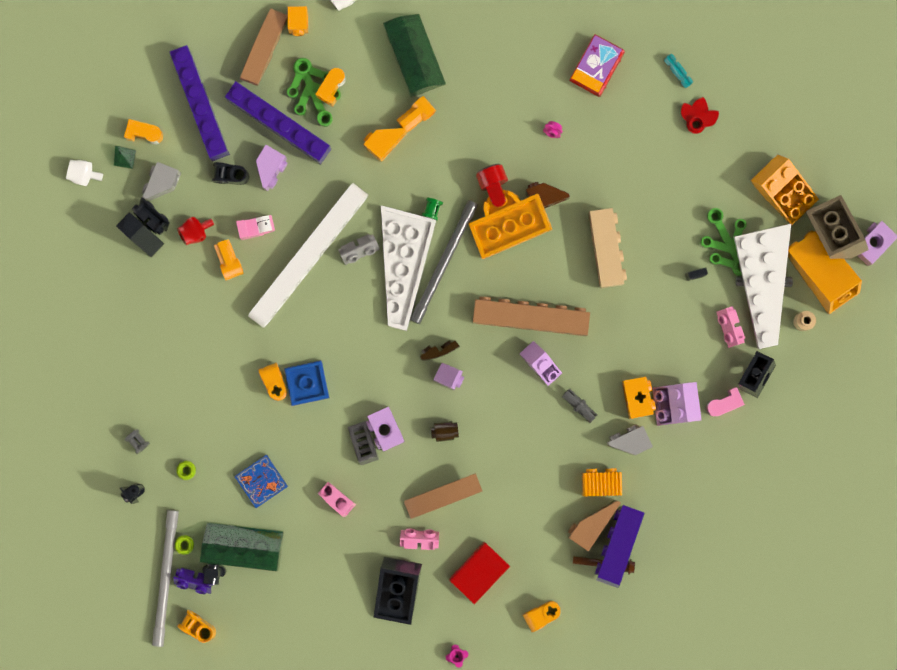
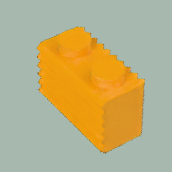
M606 468L605 472H598V469H586V473H582V496L622 495V473L617 472V468Z

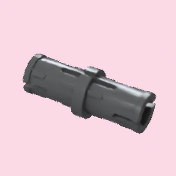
M571 388L562 395V398L574 408L573 410L581 414L588 423H591L598 415Z

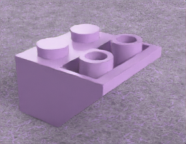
M697 382L652 388L656 406L657 426L701 420Z

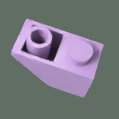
M265 145L256 160L262 187L266 191L274 188L278 181L277 175L279 172H283L288 164L285 155Z
M534 341L520 353L526 363L548 386L562 374L547 353Z
M441 363L434 381L455 390L456 387L460 388L464 377L461 376L463 371Z

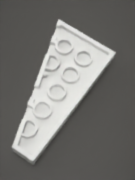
M381 206L388 326L407 331L436 220Z
M791 224L734 236L758 349L778 345Z

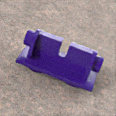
M185 568L177 569L173 581L178 588L184 590L187 588L194 589L195 592L203 595L212 593L210 584L203 583V573L198 572L195 579L193 578L195 571Z

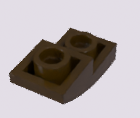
M449 340L441 346V351L436 346L431 347L429 345L421 351L423 355L420 358L422 361L437 359L448 355L460 346L456 340L453 342Z

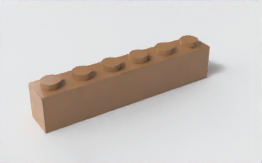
M479 297V300L475 299L473 324L588 336L590 312H586V308L575 307V310H567V306L556 305L555 308H548V304L544 303L530 306L529 302L518 301L517 304H513L508 299H499L498 302L491 301L489 297Z

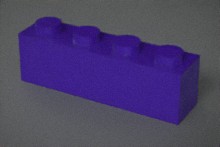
M625 505L622 506L621 510L617 509L613 519L617 521L615 528L611 527L607 536L610 539L609 545H604L601 556L604 557L602 564L598 563L594 573L598 575L597 581L619 588L645 514L644 512Z

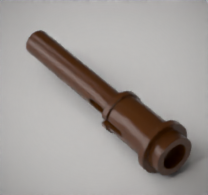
M573 556V564L597 567L598 563L602 564L603 562L602 559ZM632 559L628 561L625 569L628 575L634 573L635 562Z

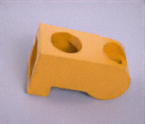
M340 68L331 69L315 94L318 99L331 107L337 101L336 97H334L336 91L346 81L343 70Z
M129 119L124 138L134 142L135 137L146 139L152 144H159L163 140V132L155 125Z

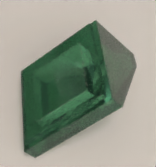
M115 146L114 166L133 169L136 150Z

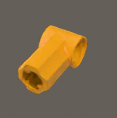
M425 96L419 98L411 106L412 108L397 119V122L401 128L406 130V133L411 131L420 122L429 119L436 112Z
M224 240L215 244V251L220 260V268L225 280L244 274L230 240Z

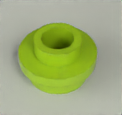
M183 461L177 466L176 472L179 478L190 480L196 474V467L190 461ZM185 467H189L190 472L188 474H185L183 472V469Z
M182 535L176 539L175 549L179 554H189L194 549V541L191 537ZM183 541L188 543L186 549L181 546Z

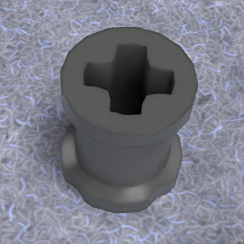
M138 429L134 430L124 439L136 450V454H139L150 445L149 441L146 442L139 434Z

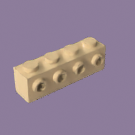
M613 208L590 211L588 215L600 289L623 286L624 281L627 280L626 270L622 269L621 262L624 261L623 251L619 250L618 243H621V236L619 231L616 232L615 224H618L617 213H613Z

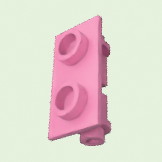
M732 306L717 311L718 322L722 327L724 340L728 348L745 343L742 327L735 328L734 324L739 323L736 309L734 310Z
M411 528L401 530L400 547H404V549H417V544L421 543V549L435 550V548H439V532L431 529L425 531H416Z

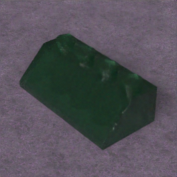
M420 15L400 16L384 22V30L410 97L412 98L446 85Z
M207 522L202 541L200 562L278 571L284 532Z

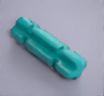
M673 54L668 55L664 59V62L667 66H670V70L677 79L681 80L684 88L689 87L693 83V80L690 76H687V72L681 64L676 62Z

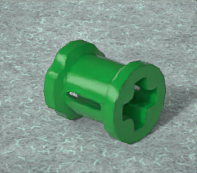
M427 197V205L422 216L437 221L438 211L443 202Z

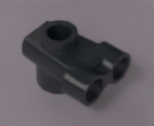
M215 563L206 564L202 570L204 573L203 583L219 585L220 577H223L227 572L226 568Z

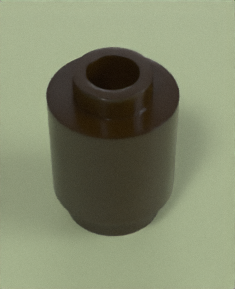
M457 422L434 423V427H431L432 439L435 438L436 442L459 438Z

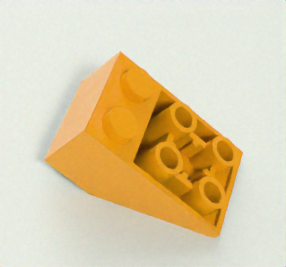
M781 155L775 156L750 180L760 194L791 225L819 200L792 162Z

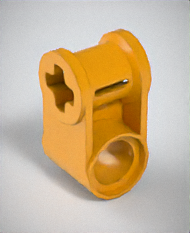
M277 362L258 369L269 396L277 401L283 400L287 396V389ZM276 387L282 389L280 396L273 394Z
M549 601L526 612L522 616L531 632H535L560 616V606L554 601ZM549 606L557 608L555 615L547 614Z
M187 610L186 617L177 626L180 630L202 643L212 640L216 635L215 627L191 610ZM203 628H207L210 631L209 638L202 636Z

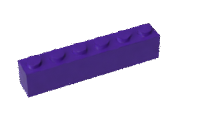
M186 45L170 51L209 158L213 162L229 156L230 153L190 48Z
M235 81L225 95L228 102L320 165L331 151L329 144Z

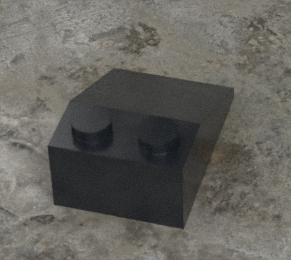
M384 557L380 568L373 618L408 625L412 624L422 569L421 563Z

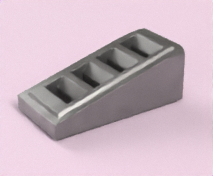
M366 421L348 427L359 464L365 465L379 460ZM363 429L365 430L364 433H361V434H358V435H355V434H354V432H357V431H360V430H363ZM367 437V440L357 443L358 439ZM368 444H369V446H370V447L365 448V449H362V450L359 449V447H362V446H365V445H368ZM372 452V454L362 457L363 454Z

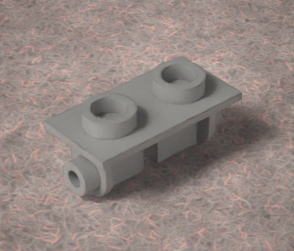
M367 234L357 239L359 246H355L353 241L341 246L339 253L345 265L354 263L358 259L366 255H372L377 250H380L373 234Z

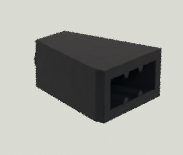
M130 212L116 225L122 233L150 257H153L165 244Z

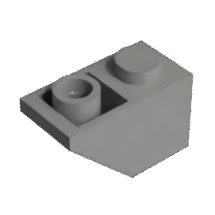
M157 162L156 166L153 165L150 170L149 176L151 178L149 183H146L143 187V198L151 201L174 191L181 172Z
M637 424L627 428L628 432L623 435L619 432L610 436V441L606 442L608 446L632 455H637L653 447L644 427H638Z

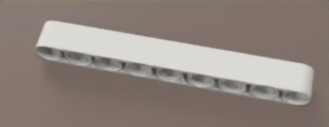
M354 183L349 186L251 310L248 317L262 328L271 321L367 199L368 194Z

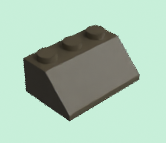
M842 195L806 211L830 259H851L869 250L866 240Z

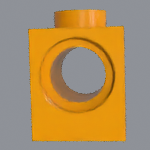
M307 6L288 7L289 34L304 36V33H308Z

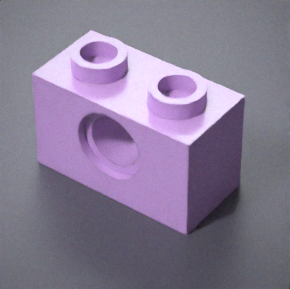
M883 221L877 224L875 222L872 223L866 230L868 234L864 238L869 250L858 255V257L867 266L872 265L897 239V235ZM870 238L877 240L876 247L871 246Z
M389 407L367 416L369 420L366 423L370 432L374 431L377 436L374 441L378 449L382 448L383 451H386L405 442ZM383 424H387L390 427L389 434L385 436L379 432V428Z

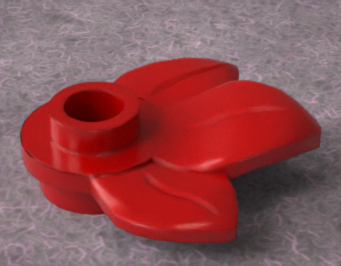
M702 97L696 100L692 106L683 103L681 116L687 122L686 127L688 131L692 134H699L705 127H711L716 123L719 111H708L707 102ZM697 122L699 127L694 128L692 123Z

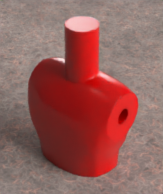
M191 217L178 227L177 231L185 245L195 244L206 239L205 229L213 226L214 222L210 218L200 223L196 217Z

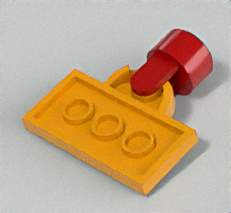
M499 163L493 164L477 172L476 177L482 191L487 190L489 197L486 202L484 201L485 217L469 223L482 259H486L553 230L539 194L520 200L518 195L512 191L502 190L501 185L508 181L503 165Z

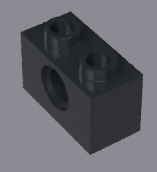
M756 351L738 383L740 390L758 398L776 367L774 359Z

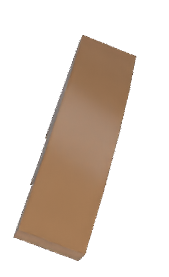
M270 9L240 76L241 80L256 86L259 85L272 59L273 51L288 20V15Z
M475 473L405 500L404 503L412 519L480 493L482 488Z

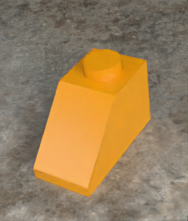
M398 128L376 130L374 133L370 132L364 139V147L382 162L407 134L406 130Z

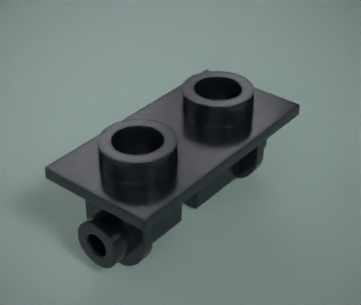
M141 197L139 206L136 204L132 208L133 214L142 222L148 218L149 221L146 223V226L155 234L161 235L164 231L166 232L170 224L168 218L164 214H160L150 201H146Z
M142 484L121 487L122 493L120 495L126 503L135 504L139 502L137 498L144 494L145 487Z

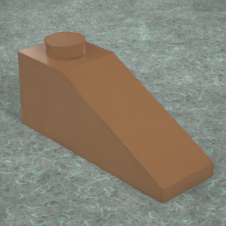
M615 500L580 520L577 525L573 523L568 530L570 534L568 538L589 551L621 503Z

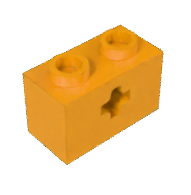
M646 377L622 381L629 419L653 415L656 406L654 399L650 398L649 392L652 391L650 380H647ZM638 392L640 393V395H644V399L641 400V403L639 402V400H635V396L638 395Z

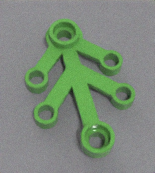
M299 58L294 62L293 69L296 75L291 87L287 89V94L292 99L297 98L299 95L298 87L302 79H304L306 86L299 103L294 108L295 113L298 116H303L306 113V104L311 95L318 111V123L323 127H328L331 125L333 117L330 112L325 111L322 101L315 95L321 84L313 82L310 75L322 78L324 81V77L328 75L329 71L324 72L312 67L308 59ZM301 65L306 66L304 71H301L299 68ZM292 89L296 90V94L293 96L289 94ZM339 90L336 91L339 93V96L336 98L337 101L341 98ZM303 107L304 111L302 113L297 112V108ZM324 116L329 118L326 123L322 122Z
M713 208L708 212L707 219L710 223L715 224L724 243L705 236L701 239V246L730 253L733 260L723 258L718 253H713L709 261L713 265L721 264L730 267L735 275L742 276L741 270L738 269L739 260L734 236L742 235L747 223L744 219H738L734 223L735 231L731 239L722 222L723 212L719 208ZM713 213L718 215L717 220L712 219L711 215ZM739 221L744 224L743 228L737 226ZM708 239L710 241V244L705 245L703 243V240ZM717 256L719 261L713 262L712 257Z

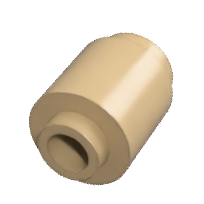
M803 311L794 317L793 323L797 330L807 331L815 326L816 317L810 311ZM804 318L807 319L808 324H805V323H804V321H803Z

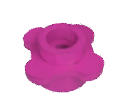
M549 121L543 129V132L550 138H560V134L563 132L562 126L554 121Z
M454 644L451 647L450 653L446 655V660L460 668L463 665L464 659L468 657V651L462 650L457 644Z

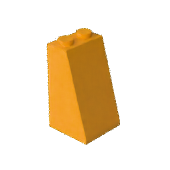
M816 231L808 232L799 243L796 241L789 246L788 258L828 314H831L860 293L862 280L845 259H830Z

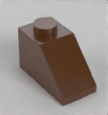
M532 183L528 185V189L525 191L527 198L539 194L544 209L570 198L569 193L546 183Z

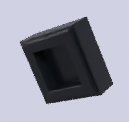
M707 268L687 272L685 275L686 279L691 281L707 276L708 272Z

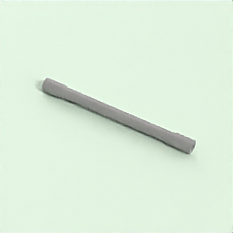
M167 510L166 534L156 622L152 639V646L157 647L164 646L165 620L175 532L179 511Z

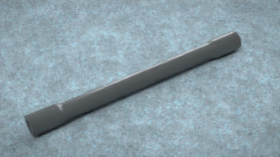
M471 200L467 201L447 247L410 318L411 321L419 325L421 324L440 280L469 221L478 207L477 203Z

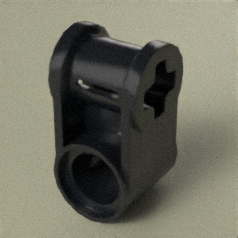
M214 162V178H212L211 182L244 185L249 181V173L243 166ZM238 171H243V178L237 180L235 178L236 173Z

